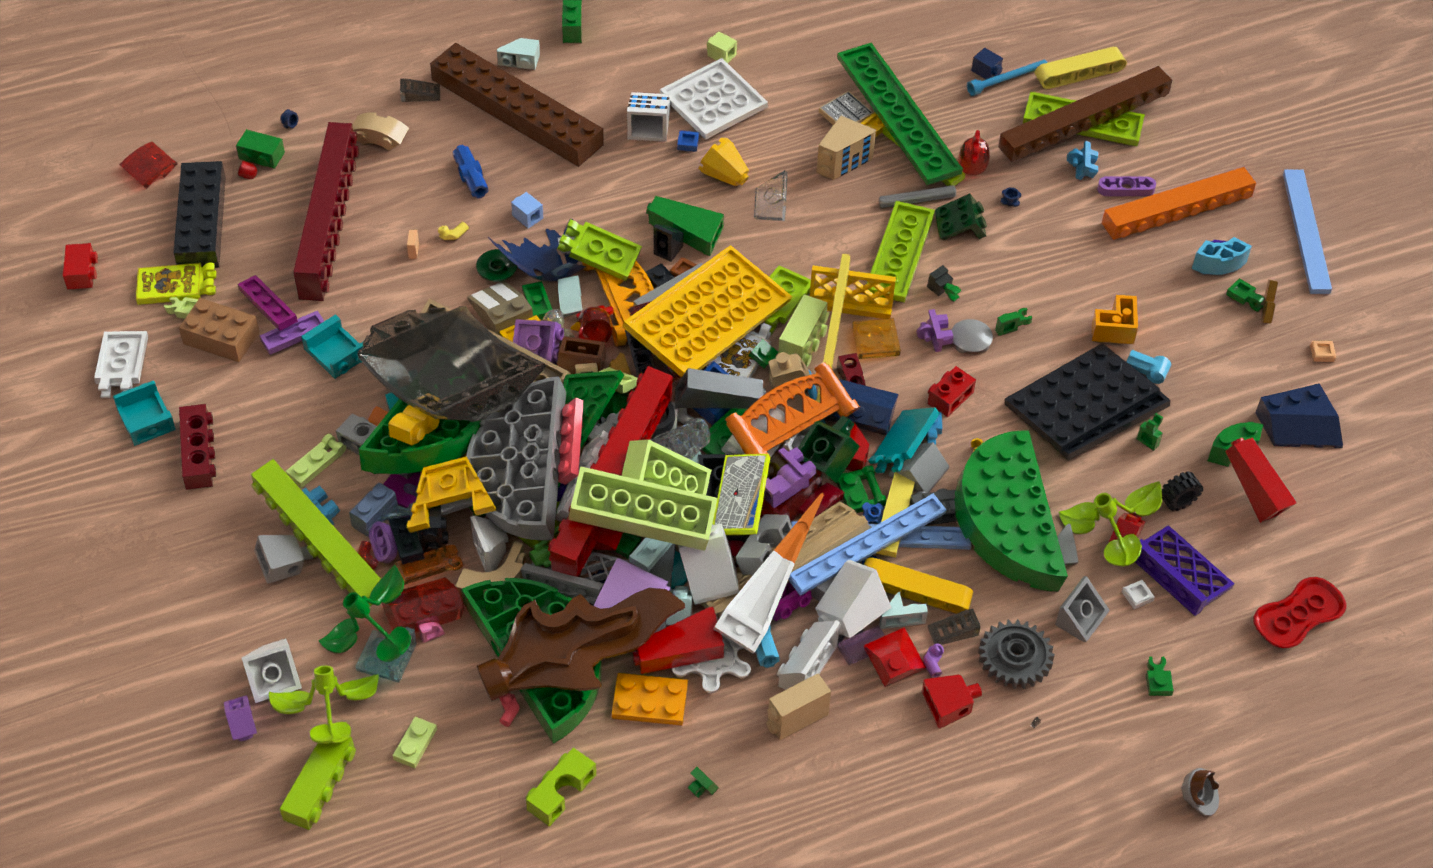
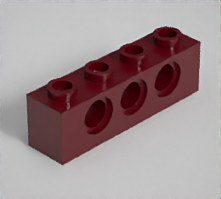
M206 404L179 407L182 478L185 488L190 490L213 487L216 467L215 464H212V460L215 459L214 446L211 447V442H214L213 429H210V425H213L212 412H208Z

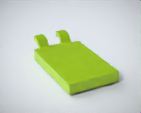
M570 219L565 235L563 234L559 241L560 244L557 250L562 252L570 251L569 257L626 281L642 246L588 222H585L584 226Z
M778 266L770 275V278L787 291L792 298L788 304L765 320L766 324L771 325L769 331L771 335L775 331L778 322L783 324L787 322L803 295L810 293L811 279L782 266Z

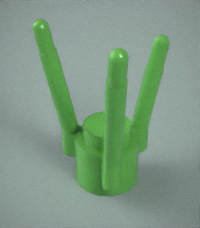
M560 524L554 529V536L559 532ZM542 540L534 545V549L529 552V556L535 566L540 567L544 565L547 568L551 565V561H549V546L545 545L549 540Z

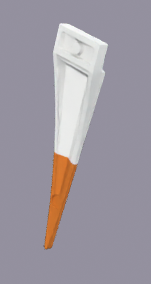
M823 493L817 497L730 602L713 628L752 654H754L767 633L793 566L821 503Z

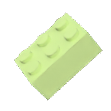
M805 294L803 295L779 338L778 354L781 352H785L788 355L799 354L806 367L809 366L812 352L818 350L820 338L826 335L828 325H825L829 317L827 302Z

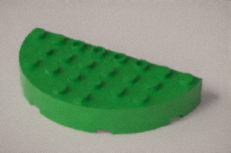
M438 350L359 448L361 471L373 474L420 472L424 467L455 460L467 453L473 434L476 435L481 427V420L489 412L488 388L481 373L473 365L463 363L460 357ZM418 402L437 409L439 417L438 427L432 432L425 434L424 438L418 443L410 445L389 436L388 423L396 414L403 413L409 404Z
M1012 431L999 434L983 442L975 449L957 480L954 501L955 515L964 537L966 539L969 538L975 546L974 551L1002 575L1016 582L1021 580L1029 583L1030 587L1035 589L1059 592L1068 575L1029 431Z
M505 578V581L495 582L486 580L461 589L464 606L498 658L509 640L515 617L524 605L536 599L540 610L543 613L552 615L563 611L572 599L559 593L558 589L552 586L522 578ZM599 661L593 667L596 678L601 682L602 668L601 661ZM530 688L519 691L554 744L572 732L583 721L592 708L599 689L575 691L558 688Z

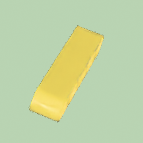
M1110 47L1041 64L1035 69L1034 73L1044 89H1051L1119 72L1126 67L1127 61L1117 47Z

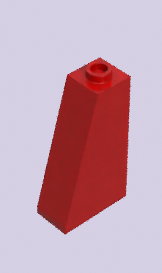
M1242 437L1231 442L1232 446L1225 452L1260 523L1281 515L1297 504L1253 437L1244 440Z
M708 607L654 633L645 644L636 649L635 652H632L634 665H639L641 674L724 658L722 636L713 629L718 622L714 607Z

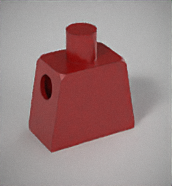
M959 674L923 680L921 692L938 729L969 715L972 712L973 699L982 697L980 685L975 683L966 686L963 677Z

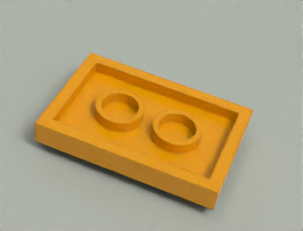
M618 673L612 719L683 726L688 680Z

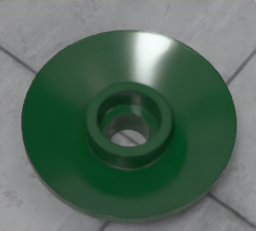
M499 249L484 252L476 262L478 274L482 278L493 282L509 279L515 274L518 267Z

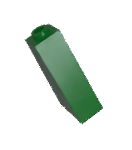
M655 196L652 203H649L646 209L649 224L653 226L655 224L668 225L684 232L683 243L708 256H711L724 228V214L659 196Z

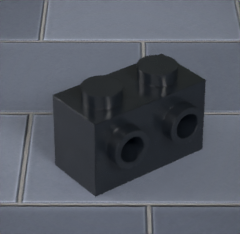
M439 505L428 508L430 528L418 531L424 554L435 555L437 553H444L445 544H449L447 518H443L442 507Z

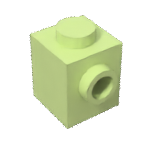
M719 31L707 41V56L716 61L722 58L726 63H729L737 55V40Z

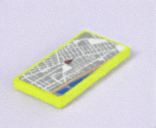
M769 454L725 455L712 524L722 523L725 535L757 534L770 463Z

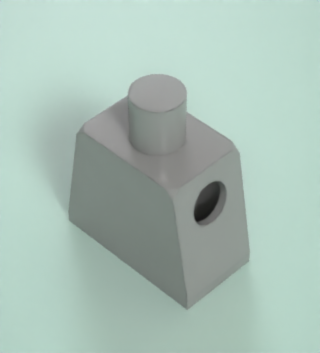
M259 535L257 537L254 551L267 584L300 574L304 560L313 559V556L307 550V546L299 547L297 539L293 535Z

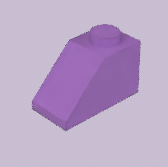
M247 695L224 702L225 713L233 740L245 741L252 738L253 734H256L257 731Z

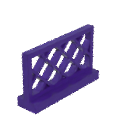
M1169 525L1146 540L1140 539L1142 549L1135 563L1194 616L1201 613L1203 607L1233 588L1234 582ZM1167 534L1174 540V543L1163 541V536ZM1149 545L1158 546L1159 552H1156ZM1164 548L1174 549L1175 555L1164 553ZM1179 550L1188 552L1190 557L1180 556ZM1166 560L1175 561L1176 567L1170 565ZM1180 562L1191 564V569L1181 568ZM1196 565L1203 566L1207 569V572L1196 570ZM1183 575L1192 576V581H1188ZM1197 577L1207 578L1208 584L1198 583ZM1213 580H1219L1224 586L1213 585ZM1199 589L1209 591V596L1206 597Z

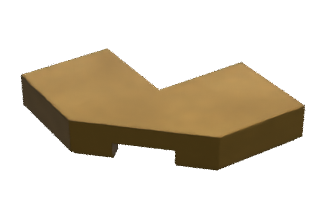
M1268 279L1261 319L1264 323L1271 324L1276 306L1274 300L1278 281Z

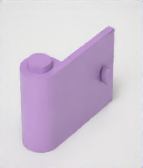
M617 558L593 606L600 609L609 608L644 589L659 588L670 591V587L667 586L668 581Z

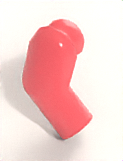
M511 692L499 698L505 710L499 721L506 727L511 725L520 709L516 697Z

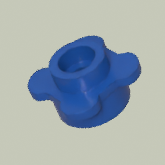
M865 502L862 505L864 510L862 515L865 516L868 523H881L884 507L880 503L872 505Z

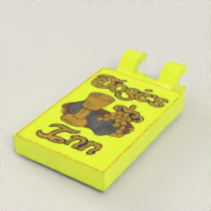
M201 263L138 268L137 304L171 302V297H176L179 301H182L185 297L199 299L204 294H216L214 279H216L217 272L214 270V263H206L203 267Z

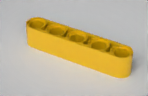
M877 558L865 559V566L877 570L885 592L894 595L900 592L903 598L955 614L965 615L968 613L973 596L971 588Z

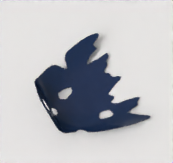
M546 229L551 244L549 247L544 244L540 248L527 238L523 239L524 243L520 247L502 240L510 252L488 237L519 269L540 281L557 282L558 279L570 277L586 267L578 265L579 261L569 257L570 254L567 255V253H565L566 264H563L561 256L557 252L559 246L558 238L562 236L555 230ZM533 269L541 271L543 275L537 276Z

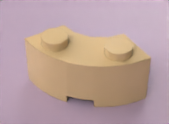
M373 112L358 115L352 124L353 131L357 133V141L362 145L367 143L377 144L388 151L401 144L409 129L405 124L393 117L387 116V118L377 116Z

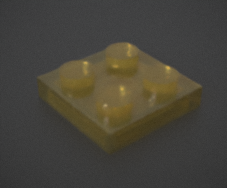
M894 318L852 322L859 359L900 356L901 349Z

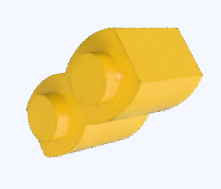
M418 402L409 404L403 413L396 414L388 423L389 436L410 445L418 443L424 438L425 434L432 432L438 427V410Z

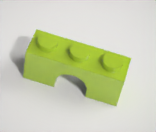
M574 747L568 754L564 753L560 757L558 765L553 770L547 771L542 778V782L528 792L526 796L527 811L550 827L565 810V798L558 794L557 791L561 787L572 786L582 792L597 775L596 763Z

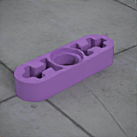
M1105 176L1099 180L1097 190L1103 196H1151L1154 194L1156 181L1151 177ZM1123 184H1128V185H1130L1132 188L1126 189V188L1122 187V185H1123Z

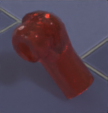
M361 541L358 554L372 570H375L378 566V560L373 559V556L369 554L372 545L368 541Z

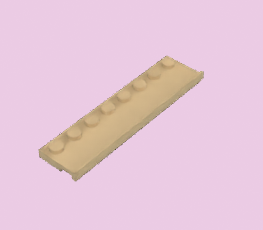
M840 501L816 516L812 521L791 572L868 530L870 526L865 516L857 515L854 509ZM738 567L736 571L740 592L753 575H742L741 569ZM737 594L700 603V605L704 608L714 607L716 616L720 618Z

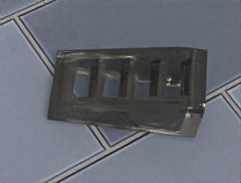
M401 78V102L439 101L440 84Z
M974 609L962 611L928 625V630L934 644L940 645L979 636L981 628ZM947 627H951L953 633H950ZM939 629H942L944 634L943 637L940 636L938 631Z

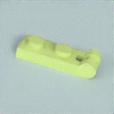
M327 434L323 437L322 442L285 472L298 486L303 488L343 455L346 451V446L342 442H337L336 438L331 434Z

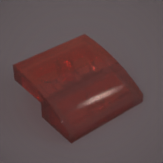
M152 141L132 152L119 165L147 189L160 175L165 178L178 163Z

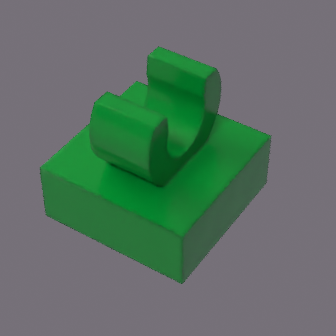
M697 766L690 773L697 780L693 781L688 789L697 798L706 789L712 795L719 789Z

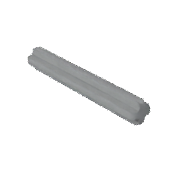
M951 185L880 196L879 205L881 208L893 207L896 201L913 204L952 198L956 196V188Z

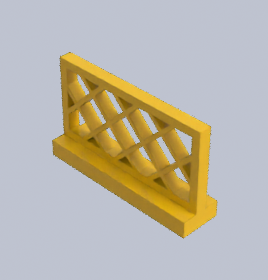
M813 265L810 296L827 302V311L832 312L839 269ZM849 271L842 313L890 320L896 277ZM816 273H817V274H824V275H826L827 277L824 278V279H821L820 277H818V276L816 275ZM859 280H866L868 283L862 285ZM833 281L836 286L831 288L827 283ZM880 283H887L891 285L886 288H883L880 285ZM853 284L857 289L852 291L847 286ZM874 287L878 291L872 293L868 289Z

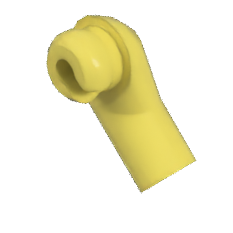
M461 222L451 230L447 226H441L438 228L439 237L443 240H456L469 227L465 222Z

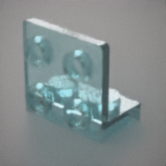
M405 627L411 635L410 646L405 653L391 662H383L377 657V647L386 637L380 631L373 630L355 666L356 670L370 675L378 674L381 678L399 683L417 645L415 630Z

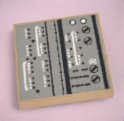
M849 91L819 107V113L833 125L840 116L861 123L874 113Z

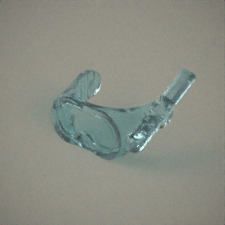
M410 483L404 485L403 489L406 493L416 497L418 495L416 492L418 486L411 485ZM413 503L408 508L393 506L390 513L381 515V520L411 517Z

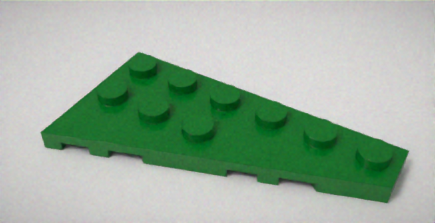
M621 370L565 375L563 382L566 390L565 405L575 398L583 400L580 450L623 379L624 374Z

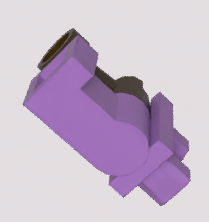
M783 447L778 450L779 454L770 457L763 498L773 508L792 497L802 488L808 487L809 479L816 474V467L811 461H807L803 465L799 463L803 461V454L797 447L790 451Z

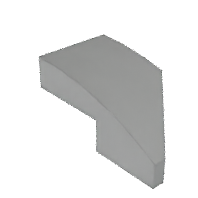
M1067 524L1057 538L1064 564L1073 565L1078 563L1072 528L1070 524Z

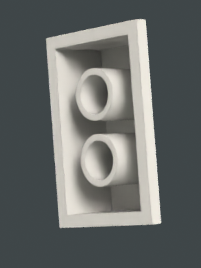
M836 620L814 622L809 630L805 629L800 639L801 643L798 647L794 646L792 648L788 662L786 664L783 663L777 672L779 687L787 690L817 673L820 674L837 648L840 622Z

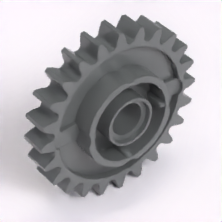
M1009 619L1006 625L998 622L997 628L991 626L990 631H985L984 638H981L978 654H980L979 662L983 663L982 670H989L988 677L996 676L995 683L1001 680L1004 681V687L1009 683L1012 684L1014 689H1016L1018 684L1025 689L1027 683L1034 687L1036 680L1041 683L1043 677L1048 676L1049 670L1053 666L1052 661L1055 654L1052 653L1054 647L1049 645L1050 638H1043L1044 631L1036 632L1037 625L1030 628L1028 621L1024 625L1020 624L1019 619L1016 620L1015 624H1012Z

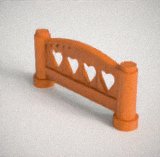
M823 362L814 368L815 374L799 377L775 387L754 402L743 415L740 416L735 412L725 420L727 422L726 425L745 454H768L767 451L809 428L814 422L821 421L836 411L840 417L842 415L847 417L858 410L860 406L855 399H851L830 365ZM812 385L819 386L820 402L806 396L804 393L805 389H811ZM795 395H800L802 397L803 413L789 407L787 400L794 399ZM777 405H782L785 409V423L771 417L769 410H775ZM760 415L767 418V433L753 427L751 420H758Z

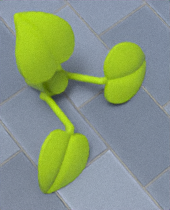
M1158 481L1135 490L1126 498L1125 505L1118 502L1116 498L1112 499L1110 494L1101 493L1095 497L1094 503L1084 502L1077 504L1067 510L1059 511V516L1064 526L1070 524L1072 532L1078 535L1091 532L1095 527V521L1100 520V515L1103 518L1109 519L1118 539L1112 540L1106 545L1104 557L1112 565L1129 566L1140 556L1142 546L1139 538L1134 534H1128L1122 538L1113 519L1117 512V506L1130 514L1136 512L1141 517L1151 515L1160 508L1162 503L1161 484Z
M324 665L314 669L315 679L311 680L312 687L310 693L306 691H292L288 693L269 691V701L275 711L281 714H295L302 712L305 709V705H311L316 689L319 694L325 696L328 724H321L312 728L310 738L312 741L320 744L339 743L350 737L351 727L346 722L332 723L329 694L336 688L340 696L346 695V698L349 700L370 698L377 691L379 675L376 674L339 685L337 677L334 676L333 667Z

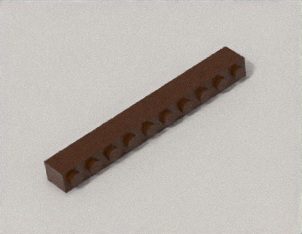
M1159 66L1001 133L998 148L1011 162L1022 159L1045 147L1055 145L1059 141L1071 138L1075 134L1087 131L1098 124H1103L1105 121L1119 117L1121 114L1133 111L1142 105L1167 96L1170 92L1172 79Z

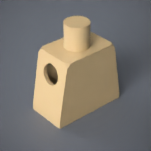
M781 352L776 356V359L768 362L771 390L790 380L810 375L803 360L796 353L788 355L785 352Z

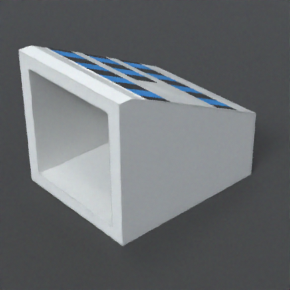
M631 92L627 108L628 139L667 142L670 94Z

